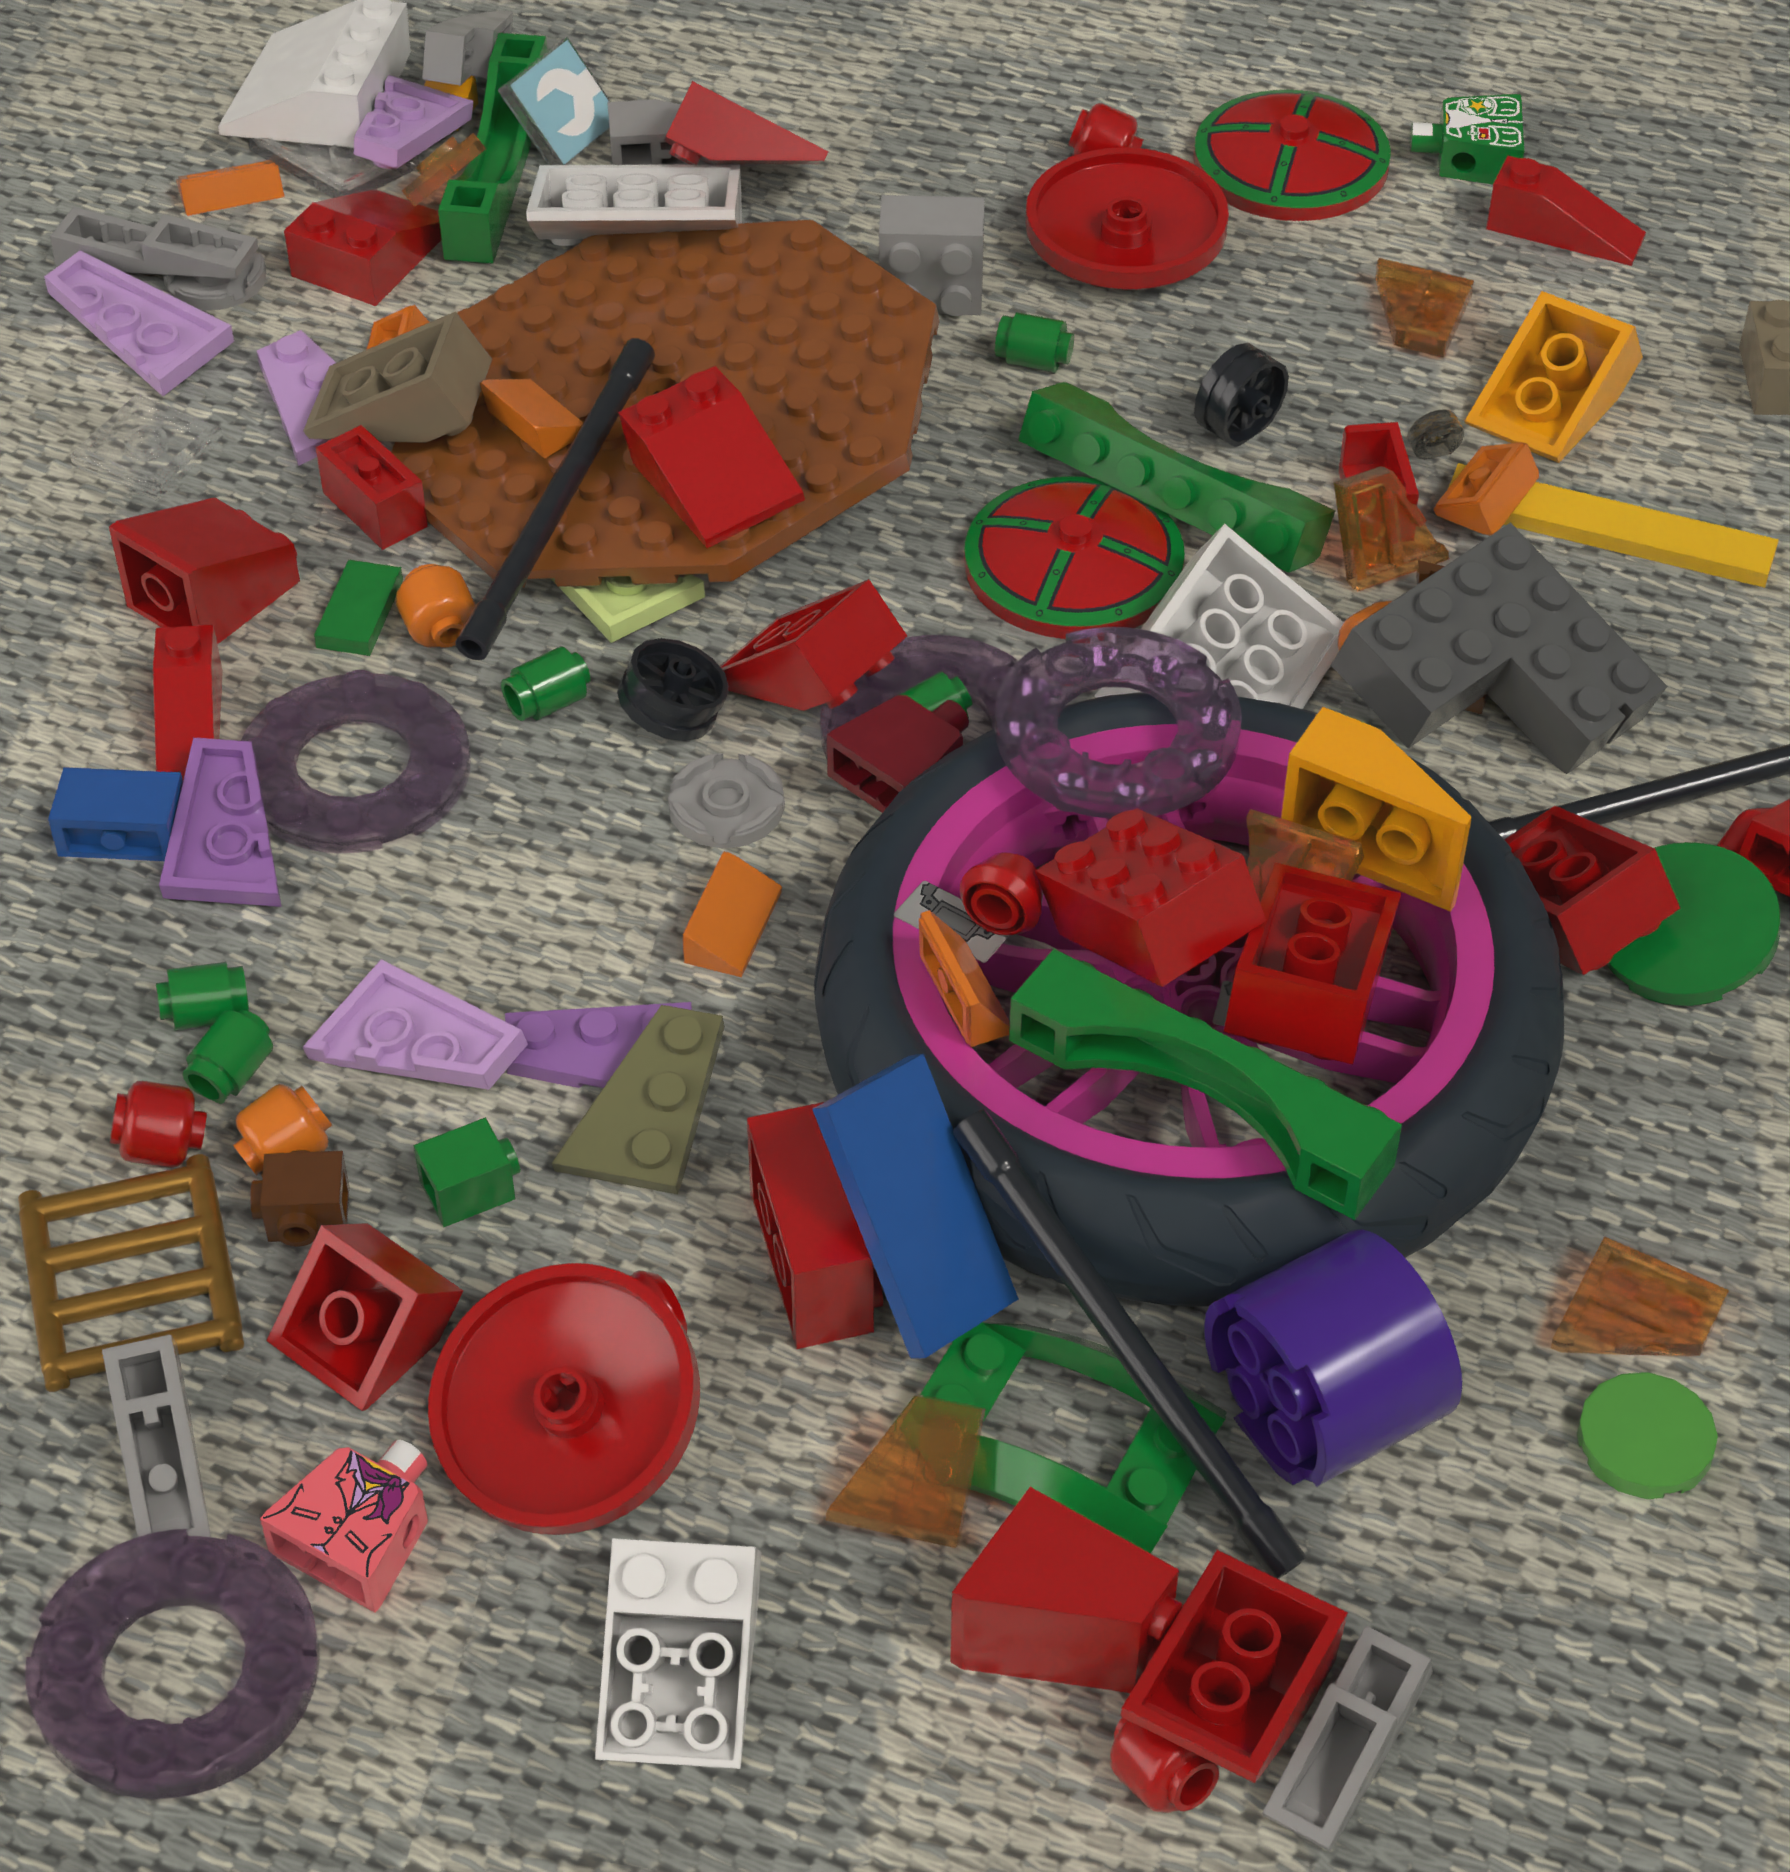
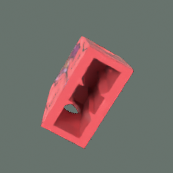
M395 1440L377 1463L349 1447L338 1448L262 1515L260 1521L268 1552L376 1613L383 1604L428 1523L423 1492L414 1483L428 1465L427 1460L416 1447L403 1440Z

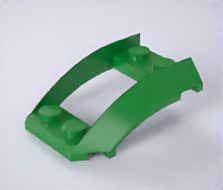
M982 1322L953 1340L901 1426L913 1450L916 1451L917 1447L921 1450L935 1475L934 1482L946 1486L948 1483L968 1488L1014 1506L1017 1505L1028 1488L1032 1487L1150 1554L1166 1530L1170 1517L1197 1470L1110 1348L1077 1336L1026 1324ZM1023 1356L1043 1360L1084 1374L1134 1398L1150 1408L1106 1487L1042 1455L993 1438L977 1435L978 1430ZM1178 1383L1210 1429L1216 1434L1226 1420L1227 1412Z

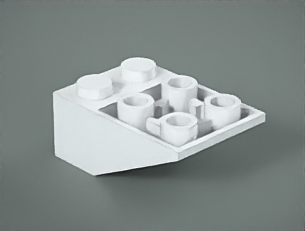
M612 1538L595 1760L741 1769L758 1610L761 1566L760 1550L749 1546Z

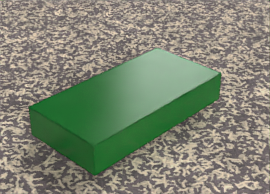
M348 559L314 634L316 648L370 656L394 603L397 591L403 582L402 568Z

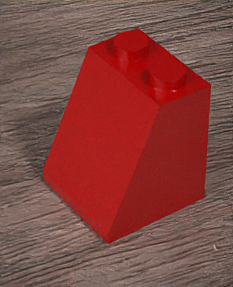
M215 497L117 520L109 526L127 607L161 628L213 624L217 645L300 582L296 560L297 551L294 543L284 534L275 533L254 521L243 510H236Z
M1029 1487L952 1591L950 1663L962 1670L1131 1693L1182 1608V1603L1176 1600L1179 1569L1036 1489Z

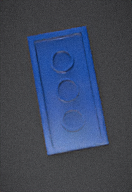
M924 1053L907 1056L812 1109L910 1359L930 1356L1019 1300L959 1143L952 1134V1125Z

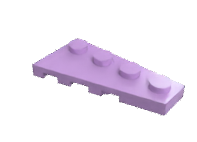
M78 251L44 276L48 293L162 396L166 395L234 342L230 324L82 251Z

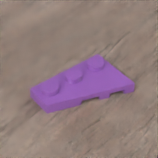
M193 738L159 883L163 899L282 907L252 742Z
M691 1002L505 1013V1022L521 1029L528 1044L506 1069L507 1074L580 1088L583 1085L604 1088L661 1005L692 1010Z

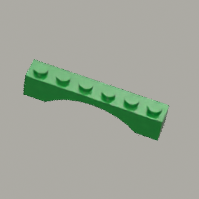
M498 33L489 59L483 111L472 155L462 175L455 180H448L438 209L444 260L494 264L537 129V124L510 85L548 56L546 36Z
M1067 382L1041 388L1031 393L1018 441L1212 536L1226 524L1276 567L1288 573L1309 565L1320 557L1335 510L1289 488L1237 476L1182 455L1133 427L1115 411L1109 402Z
M1053 949L1011 997L1010 1042L1064 1070L1107 1068L1138 1071L1174 1080L1209 1095L1236 1112L1263 1136L1283 1163L1295 1190L1353 1220L1358 1217L1395 1166L1402 1128L1401 1123L1389 1118L1375 1107L1365 1106L1329 1088L1318 1078L1306 1076L1270 1058L1265 1052L1256 1047L1246 1046L1216 1031L1203 1020L1189 1017L1155 1000L1147 992L1133 989L1098 971L1088 962L1076 960Z

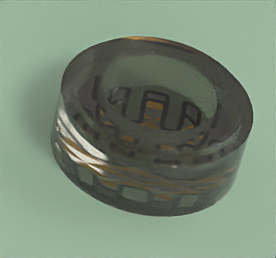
M1445 409L1435 410L1421 416L1412 424L1407 434L1408 442L1416 457L1423 460L1450 455L1459 447L1464 438V430L1454 412Z

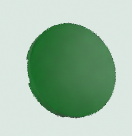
M1694 842L1672 843L1655 847L1680 909L1664 919L1654 932L1637 938L1615 953L1606 966L1614 975L1629 986L1630 991L1650 1001L1676 1006H1693L1723 1000L1722 994L1740 987L1756 974L1762 975L1772 961L1778 948L1781 928L1777 895L1768 878L1758 867L1731 850L1711 844Z

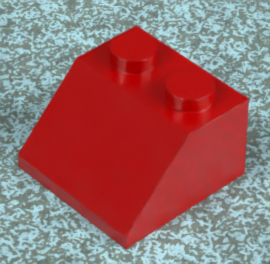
M368 1223L321 1225L266 1341L358 1409L366 1411L439 1342L464 1290Z

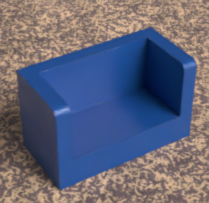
M64 767L48 818L57 855L59 857L165 861L183 784L181 772Z

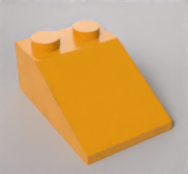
M1541 291L1464 420L1465 424L1509 443H1527L1530 452L1560 463L1619 399L1642 360L1643 356L1636 327Z
M1322 706L1289 753L1278 841L1451 912L1457 901L1472 817L1381 729Z

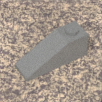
M659 99L608 102L612 165H689L670 155L669 152L673 145L664 141L680 104ZM702 160L698 162V164H708ZM740 164V166H760V164Z
M170 1334L102 1349L141 1555L211 1539L190 1408L177 1343Z

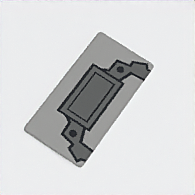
M923 881L894 913L896 918L919 929L920 913L930 910L958 933L968 944L975 959L983 963L988 961L1009 936L998 935L980 927L966 912L962 899L927 881Z

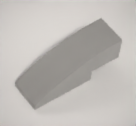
M503 10L464 15L440 22L427 29L422 79L461 86L470 76L487 78L489 59L498 33L512 34L514 12Z
M1365 1625L1336 1683L1329 1684L1262 1812L1263 1816L1330 1852L1350 1821L1433 1673L1431 1658Z

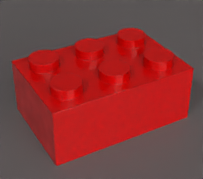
M1138 808L1113 816L1108 820L1105 828L1084 841L1064 846L1055 854V859L1035 870L1059 935L1160 987L1167 985L1266 922L1243 854Z
M824 1102L747 1118L751 1197L796 1349L874 1333V1308L883 1307V1294L879 1277L812 1110Z

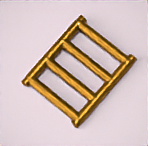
M204 1154L193 1155L187 1159V1166L55 1195L42 1197V1194L36 1190H28L19 1195V1217L41 1371L44 1375L47 1391L56 1392L70 1386V1379L105 1372L102 1349L170 1334L177 1343L179 1355L220 1346L223 1352L238 1351L244 1347L243 1326L214 1174L211 1170L208 1156ZM186 1192L191 1194L194 1217L51 1247L48 1222ZM200 1243L204 1268L63 1299L58 1297L55 1273L187 1244ZM209 1293L214 1320L72 1352L66 1351L64 1325Z

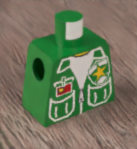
M1521 94L1446 98L1442 102L1439 123L1412 122L1410 152L1438 154L1440 177L1493 185L1507 156L1523 158L1524 156Z

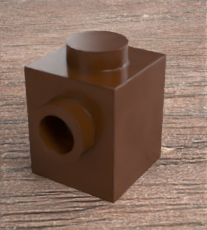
M296 1150L290 1153L264 1154L262 1180L252 1181L250 1200L252 1217L254 1220L263 1219L268 1242H282L296 1247L306 1246L314 1242L321 1225L348 1223L350 1185L343 1151L310 1152Z

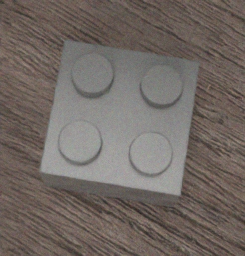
M881 195L879 266L935 303L938 314L951 316L981 315L985 197Z

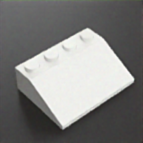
M356 0L273 33L218 125L219 135L354 148V136L366 114L374 111L375 98L379 92L384 93L385 81L388 75L399 78L409 57L410 39L407 3L391 2L390 0Z
M697 164V166L540 165L526 210L527 222L538 239H551L552 244L559 246L576 245L581 242V239L592 235L738 228V223H742L740 164Z
M1224 524L1191 557L1094 696L1098 698L1145 691H1174L1244 697L1277 702L1303 709L1339 652L1337 644L1338 634L1344 622Z

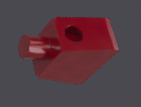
M897 695L827 734V776L883 813L898 793L911 781L947 754L963 746V736L961 733L969 726L968 716L964 709L953 700L944 701L931 712L907 695Z

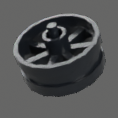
M1250 343L1237 344L1224 352L1211 366L1199 387L1194 407L1197 423L1206 430L1216 434L1217 437L1234 447L1241 446L1265 430L1280 410L1288 390L1289 375L1286 366Z
M658 638L644 641L634 649L628 667L620 680L617 694L620 705L626 714L646 731L665 739L689 741L702 738L712 729L718 711L726 700L729 684L725 672L717 662L699 648L679 640Z

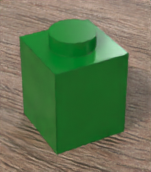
M486 1117L413 1145L419 1181L443 1227L516 1199L513 1176L520 1173L516 1152L507 1137L500 1140L497 1139Z

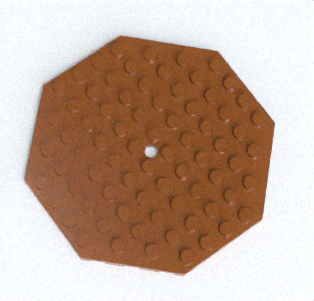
M814 220L738 223V228L723 230L592 235L583 239L580 244L558 257L543 262L537 269L513 283L500 287L494 294L470 308L457 312L492 358L485 380L531 379L583 423L608 381V374L629 339L638 338L649 343L654 349L655 358L637 390L630 395L623 410L638 403L644 397L655 395L656 391L659 393L686 380L694 373L716 366L741 392L804 493V501L707 549L633 465L620 417H618L527 579L554 578L557 587L601 585L603 577L631 576L633 584L677 583L679 575L708 574L710 582H732L908 472L913 456L911 450L913 434H917L923 406L921 399L923 385L928 382L933 357L931 350L933 335H937L940 322L936 304ZM481 391L473 412L472 422L465 430L454 436L445 434L426 443L395 442L391 453L422 481L427 522L494 580L570 445L544 459L488 411Z

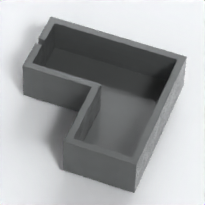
M1511 522L1353 627L1331 664L1408 749L1488 694L1550 762L1565 774L1570 773L1599 752L1606 743L1610 744L1642 721L1668 687Z

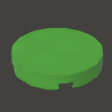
M1649 1372L1620 1374L1600 1383L1584 1402L1577 1430L1579 1447L1582 1445V1450L1588 1458L1587 1464L1594 1474L1617 1491L1643 1499L1664 1498V1495L1667 1493H1675L1681 1490L1680 1494L1695 1488L1710 1470L1718 1438L1712 1413L1696 1393L1674 1379Z

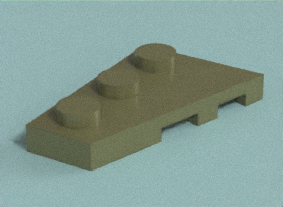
M661 1005L552 1161L554 1171L678 1194L724 1032L723 1016Z

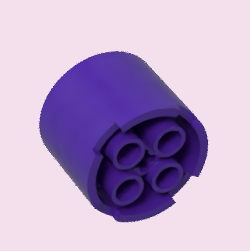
M1362 1229L1351 1230L1212 1303L1206 1312L1204 1337L1211 1368L1218 1373L1223 1370L1226 1371L1231 1393L1243 1411L1233 1418L1276 1474L1292 1485L1305 1479L1313 1482L1318 1487L1451 1414L1459 1405L1462 1394L1460 1360L1451 1331L1439 1305L1423 1279L1408 1260L1389 1242L1370 1231Z

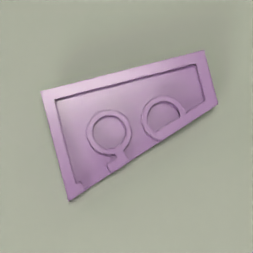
M388 75L385 81L384 93L379 92L375 98L374 111L366 114L354 136V155L372 160L374 165L380 168H399L472 119L473 101Z
M302 330L282 337L278 341L257 350L260 368L272 399L277 406L282 425L292 445L298 466L316 458V447L329 441L326 439H309L303 430L329 366L336 363Z
M381 959L302 1048L308 1059L336 1066L489 1090L528 1044L521 1029Z

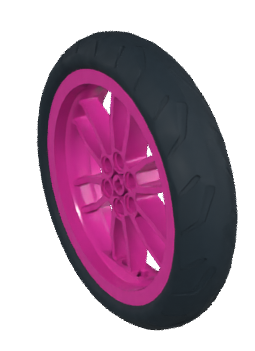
M1145 691L1102 696L1044 710L990 730L947 754L898 793L852 850L838 877L821 932L815 967L814 995L822 1046L837 1094L839 1095L907 1056L924 1053L953 1130L973 1113L982 1109L987 1111L1018 1154L1023 1169L1115 1297L1162 1305L1184 1307L1210 1306L1228 1294L1356 1229L1367 1230L1382 1237L1406 1258L1435 1241L1494 1191L1516 1163L1546 1108L1556 1080L1564 1042V992L1559 947L1544 904L1520 860L1512 854V848L1473 804L1461 797V793L1433 770L1411 758L1472 817L1457 901L1451 912L1278 841L1289 753L1318 713L1277 702L1244 697L1174 691ZM1136 808L1207 839L1247 845L1278 854L1270 859L1252 877L1260 902L1275 862L1313 872L1318 871L1322 874L1401 893L1392 928L1400 935L1415 956L1424 972L1431 991L1379 976L1367 1020L1425 1030L1430 1033L1426 1046L1413 1047L1364 1031L1354 1064L1351 1065L1336 1060H1321L1308 1053L1273 1044H1260L1329 1071L1397 1083L1382 1096L1367 1105L1379 1109L1389 1118L1402 1124L1394 1168L1358 1217L1353 1220L1295 1190L1283 1163L1264 1138L1246 1140L1232 1147H1227L1226 1143L1219 1144L1205 1093L1181 1083L1185 1129L1192 1147L1170 1146L1134 1140L1100 1131L1083 1124L1104 1110L1140 1073L1138 1071L1091 1068L1050 1103L1043 1106L1016 1088L1055 1064L1016 1044L990 1064H987L970 1044H967L926 969L920 957L919 929L896 918L894 913L923 881H927L961 899L960 882L962 877L970 868L997 853H1013L1026 857L1035 867H1038L1055 859V854L1064 846L1084 841L1105 828L1108 820L1113 816ZM1044 895L1042 898L1041 917L1036 926L1028 932L1017 934L1043 942L1076 960L1088 962L1098 971L1133 989L1143 990L1155 1000L1189 1017L1203 1020L1211 1028L1246 1046L1260 1049L1257 1045L1259 1043L1252 1042L1242 1036L1224 1032V1026L1213 1023L1223 981L1233 982L1236 966L1249 932L1163 987L1059 935ZM1001 944L987 962L983 963L977 959L976 961L991 986L1016 993L1053 949L1025 948ZM959 1143L1003 1259L1041 1277L1052 1278L1057 1283L1064 1284L995 1186L983 1177Z

